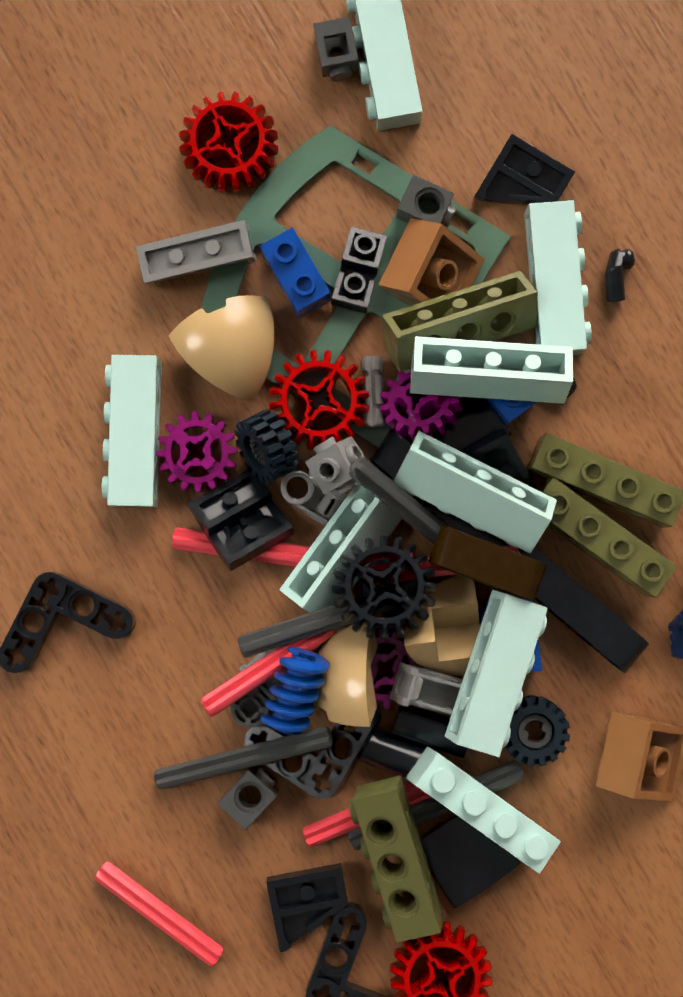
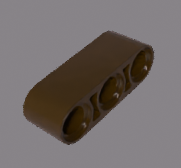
M441 526L428 560L429 563L532 602L535 601L547 568L545 563L446 526Z

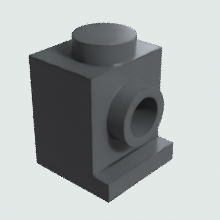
M350 17L313 23L314 40L322 77L330 76L331 80L335 82L351 78L352 72L358 71L359 59ZM334 52L342 54L341 56L330 57Z

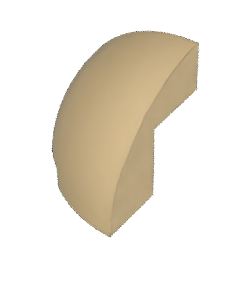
M245 295L227 298L225 300V307L211 313H206L204 309H199L184 319L169 334L172 344L182 358L211 384L244 400L253 401L257 396L269 371L274 348V322L266 297Z
M456 575L437 584L436 592L425 593V595L431 596L436 600L435 606H421L427 611L429 618L427 621H423L414 616L418 630L412 632L406 625L404 642L407 653L419 665L447 675L464 676L480 629L474 580Z
M352 624L337 631L319 649L317 654L329 662V669L326 673H322L325 681L321 687L317 688L320 693L319 699L312 703L315 706V711L319 709L325 710L328 720L347 726L370 727L377 708L371 673V663L377 650L376 635L374 634L371 640L367 639L366 631L368 626L364 624L361 630L355 633L352 631Z

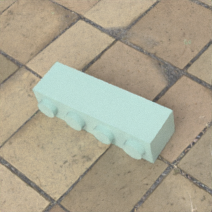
M345 0L348 14L355 13L357 25L352 26L356 49H362L364 61L358 62L362 85L368 84L371 97L365 98L368 119H375L377 131L420 124L423 111L401 0Z
M574 200L530 203L524 213L530 283L538 292L537 326L534 328L535 344L573 347V355H580L587 349V344H591L592 340L591 324L589 321L585 322L584 307L588 306L589 300L587 285H581L580 271L585 269V252L583 248H578L577 234L582 232L580 211L575 212Z
M415 336L410 393L564 404L573 383V347Z
M112 355L111 365H106L105 385L106 387H111L110 402H105L104 422L105 424H110L109 439H104L103 460L108 461V476H103L102 497L107 499L108 506L158 508L159 457L156 456V451L160 449L158 437L160 436L162 361L156 355Z
M418 431L393 481L410 496H417L436 506L440 511L452 514L470 523L474 528L486 531L504 540L508 545L520 548L530 554L549 525L557 502L556 499L421 431Z
M358 484L347 495L279 590L309 613L334 605V600L344 596V594L332 593L331 586L333 584L344 583V581L334 577V570H348L342 565L340 558L345 555L354 560L355 557L351 551V547L354 544L359 546L362 552L366 551V538H371L374 547H379L380 536L386 535L388 539L402 518ZM355 576L352 587L355 585L359 577Z
M492 590L445 733L446 738L457 745L500 757L502 748L508 744L510 739V723L514 711L520 707L522 702V686L526 674L532 670L535 662L534 649L538 637L544 633L547 625V617L545 616L547 607Z
M428 746L406 777L415 786L539 874L561 843L559 839Z

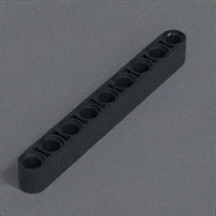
M392 431L370 457L369 461L394 481L411 444L404 438H399L398 434ZM411 496L448 527L501 547L510 546L504 540L486 531L478 530L470 523L452 514L440 511L436 506L417 496ZM534 547L530 554L518 548L520 554L547 565L535 600L542 606L547 607L550 613L604 658L626 673L649 645L648 641Z

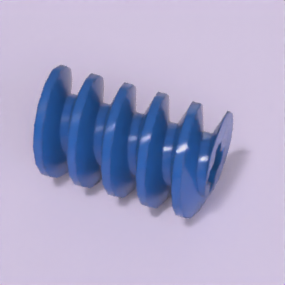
M289 647L288 651L293 654L292 657H280L279 663L288 668L287 672L277 671L274 674V677L281 681L283 685H273L269 689L273 695L278 697V700L268 699L265 702V707L274 713L262 714L260 720L279 732L299 735L310 726V719L308 717L315 711V706L312 702H316L319 699L320 693L317 688L324 684L325 680L322 673L328 671L329 662L321 655L312 651Z

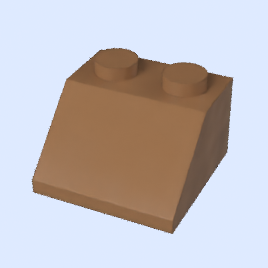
M410 218L378 285L401 302L411 306L471 287L485 259L443 224Z
M612 712L610 721L605 729L606 740L602 758L597 766L598 777L596 787L632 799L674 802L683 763V726L631 714Z

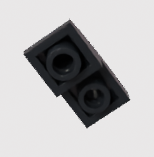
M351 226L331 298V305L367 314L387 239L386 235Z

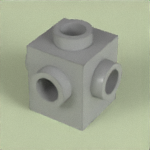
M352 436L337 443L334 437H331L314 447L313 449L317 455L305 461L309 468L311 481L316 487L321 489L324 495L335 489L341 495L359 484L350 477V466L358 458L365 457Z

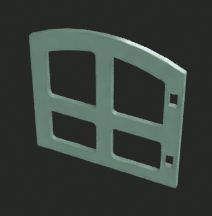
M330 125L303 143L275 168L254 192L235 222L245 220L249 225L251 233L248 234L252 251L254 252L260 245L288 230L276 222V216L300 190L332 164H338L395 199L399 204L412 175ZM357 154L376 165L370 175L353 165ZM425 200L418 204L420 211L424 214L430 215L438 211L437 205L432 201ZM452 200L451 205L456 207L454 214L473 226L467 234L450 224L448 229L485 259L472 285L474 286L483 282L511 236ZM396 215L383 234L387 236L367 314L338 306L311 350H316L317 361H324V353L326 350L332 352L330 363L335 364L366 315L374 314L382 319L383 314L409 306L378 285L408 224L397 219ZM299 237L325 284L334 290L341 262ZM248 260L212 269L202 302V309L206 313H211L225 307V300L227 298L238 296L249 265ZM273 350L266 379L282 388V385L274 380L275 374H281L287 378L289 374L283 368V364L288 362L294 369L298 368L299 365ZM310 351L304 359L305 363L311 362ZM410 369L404 370V372L407 374L410 372ZM309 373L297 382L308 386H316L321 383L328 373ZM327 387L318 397L309 395V400H313L312 408L318 409L320 405L330 406V401H326L325 398L327 396ZM334 388L332 392L334 400L349 410L351 398ZM290 392V394L298 398V395ZM356 413V416L363 420V414ZM325 415L338 424L343 421L338 417ZM386 421L384 427L378 429H368L366 426L360 428L354 424L349 426L357 436L377 448L380 447L390 431Z

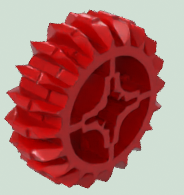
M219 91L217 94L218 102L212 103L211 99L205 96L203 99L204 109L193 105L191 108L196 118L184 117L183 123L187 130L179 132L180 140L185 142L179 146V151L181 155L187 156L183 161L185 168L194 169L192 172L193 178L198 181L205 177L204 185L207 189L212 188L218 182L220 193H225L227 184H232L234 192L239 193L241 189L239 183L245 181L247 187L252 189L254 187L252 177L255 175L258 179L264 180L266 173L262 167H274V160L270 156L278 154L279 151L278 145L273 143L279 138L278 131L271 129L274 125V119L272 116L264 117L266 111L262 104L253 108L254 102L250 95L241 103L239 93L236 91L231 95V100H225L224 93ZM225 118H237L248 124L246 125L243 122L238 125H231L226 122ZM213 124L215 128L214 136L206 141L207 146L200 149L202 135ZM222 131L227 138H231L232 142L234 141L236 155L231 147L227 148L226 143L224 144ZM259 136L258 147L254 155L245 162L242 154L244 148L252 144V139ZM212 160L215 163L220 160H227L231 162L234 168L217 167L210 164L209 161Z
M316 350L310 351L311 362L305 363L301 354H297L295 357L299 367L296 369L290 363L285 362L283 368L289 376L286 378L281 374H275L274 380L282 385V389L270 388L269 394L280 398V401L269 403V409L271 411H282L278 415V420L282 419L284 422H287V425L284 427L285 430L289 429L291 433L293 431L297 433L293 439L296 445L299 446L303 437L308 438L307 450L313 451L315 440H321L322 443L334 437L337 443L342 440L340 434L343 432L347 437L352 436L355 438L356 434L349 426L354 424L362 428L365 422L357 417L356 413L363 414L369 412V406L359 404L358 401L370 397L369 391H357V388L366 383L365 377H358L354 380L351 378L356 373L358 367L353 364L346 370L342 369L346 361V357L343 355L338 357L335 364L330 363L332 352L326 350L324 353V361H317ZM309 373H328L321 383L316 386H308L297 382ZM338 378L346 385L350 393L351 406L349 410L342 407L332 396ZM327 387V396L325 398L326 401H330V406L320 405L313 412L311 407L313 400H309V395L318 397ZM290 392L298 395V398L302 399L307 405L300 424L295 421L289 412L288 399ZM323 415H330L343 420L337 426L328 430H310L316 420Z
M448 921L443 922L440 934L421 937L416 940L402 941L407 950L396 948L394 950V957L399 962L390 964V972L396 975L390 979L391 988L398 990L395 997H424L421 994L427 996L432 993H439L444 997H489L488 992L483 987L492 986L493 980L490 975L486 974L492 969L490 960L483 959L487 955L485 946H476L478 939L474 933L465 937V928L462 925H459L454 933H451V926ZM448 947L462 954L459 956L456 953L450 956H442L435 948ZM423 954L426 958L427 966L418 974V979L410 982L411 969L415 961ZM433 961L438 969H443L444 973L446 972L449 987H447L443 979L439 980L438 975L437 977L435 976ZM471 967L469 982L465 989L458 994L455 984L461 976L465 975L464 970Z

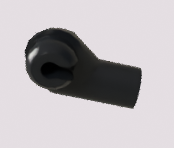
M618 248L609 255L605 271L606 301L608 302L625 300L623 269H631L635 263L634 253L630 249L621 251Z

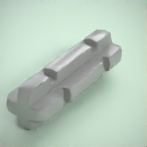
M366 356L361 360L362 372H364L366 383L362 385V390L369 391L370 397L362 399L363 404L369 406V412L363 413V421L366 428L378 429L385 425V417L380 410V406L384 405L380 396L384 392V382L380 375L383 373V361L380 356Z

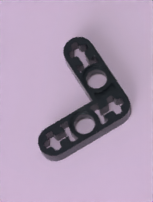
M42 573L33 582L0 647V665L7 672L19 673L29 669L35 662L59 613L112 639L123 638L133 631L136 623L135 615L127 606L61 573ZM55 579L57 581L55 587L60 592L58 595H51L45 604L53 607L51 612L43 606L33 605L34 599L38 602L43 601L47 590L42 587L43 583L52 582ZM82 594L89 595L94 601V609L88 616L78 614L74 607L75 600ZM103 603L108 605L103 612L111 616H116L119 612L124 614L122 620L127 623L126 628H118L114 632L111 629L113 625L111 621L100 618L99 624L94 622V619L101 613ZM31 611L40 613L44 619L43 628L37 633L30 632L25 627V617ZM17 633L24 638L35 640L34 646L29 642L22 649L21 654L26 657L25 662L20 661L15 665L11 663L13 656L8 654L9 650L18 649L23 641L22 638H16Z
M377 704L370 727L356 728V732L362 733L361 738L354 732L344 730L345 725L336 723L331 731L333 745L329 748L321 749L319 754L315 752L302 754L303 764L299 771H290L285 765V759L264 765L315 798L329 799L337 796L346 784L380 723L381 710L379 705ZM266 724L251 727L247 731L244 738V746L260 743L256 739L257 735H265L267 733V741L288 735ZM341 737L348 738L353 745L352 754L347 759H341L335 753V743ZM328 758L333 764L343 766V770L341 772L340 769H333L329 776V782L333 784L332 788L321 790V781L317 777L318 775L327 774L332 767V764L325 762Z
M348 902L346 907L332 916L307 983L306 997H317V992L314 989L320 990L323 985L329 986V994L335 997H340V990L345 991L343 997H388L347 981L367 925L365 911L357 903ZM349 913L356 914V922L359 925H352L350 927L346 941L341 938L344 922L340 917L347 918ZM338 947L346 952L347 960L343 965L335 967L328 964L325 955L331 948Z

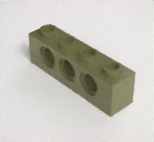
M517 271L383 314L385 351L398 371L401 372L411 368L415 336L495 341L535 328L537 326L538 292L521 271Z
M549 433L539 437L526 469L528 472L544 479L554 477L577 493L661 528L674 526L683 504L682 489Z
M554 477L547 479L539 491L557 500L548 527L644 596L656 598L678 566Z
M401 775L358 785L352 801L349 802V809L354 824L359 823L363 834L360 838L363 856L365 859L371 860L374 869L371 873L374 891L377 895L381 894L385 906L382 907V914L386 928L393 930L396 943L440 934L443 912ZM381 819L390 822L393 827L389 829H383L379 827L375 821ZM387 856H398L403 860V863H392L387 859ZM408 891L414 897L403 898L398 894V892Z

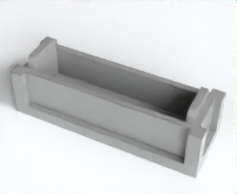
M245 220L136 246L144 283L149 287L158 286L157 282L246 260L249 263L257 262L248 234L251 233L249 225Z
M400 662L389 699L404 706L413 705L451 715L463 679Z

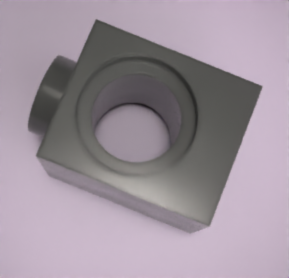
M413 175L397 208L396 218L406 223L409 222L410 218L436 222L448 228L456 211V207L451 205L454 193ZM425 200L432 201L437 205L438 211L430 215L424 214L420 211L418 204Z
M255 767L247 768L220 798L218 805L242 828L247 830L276 798L278 789L274 785L277 783V780L263 767H260L258 770ZM247 785H253L260 790L261 799L254 803L247 802L242 798L241 789Z

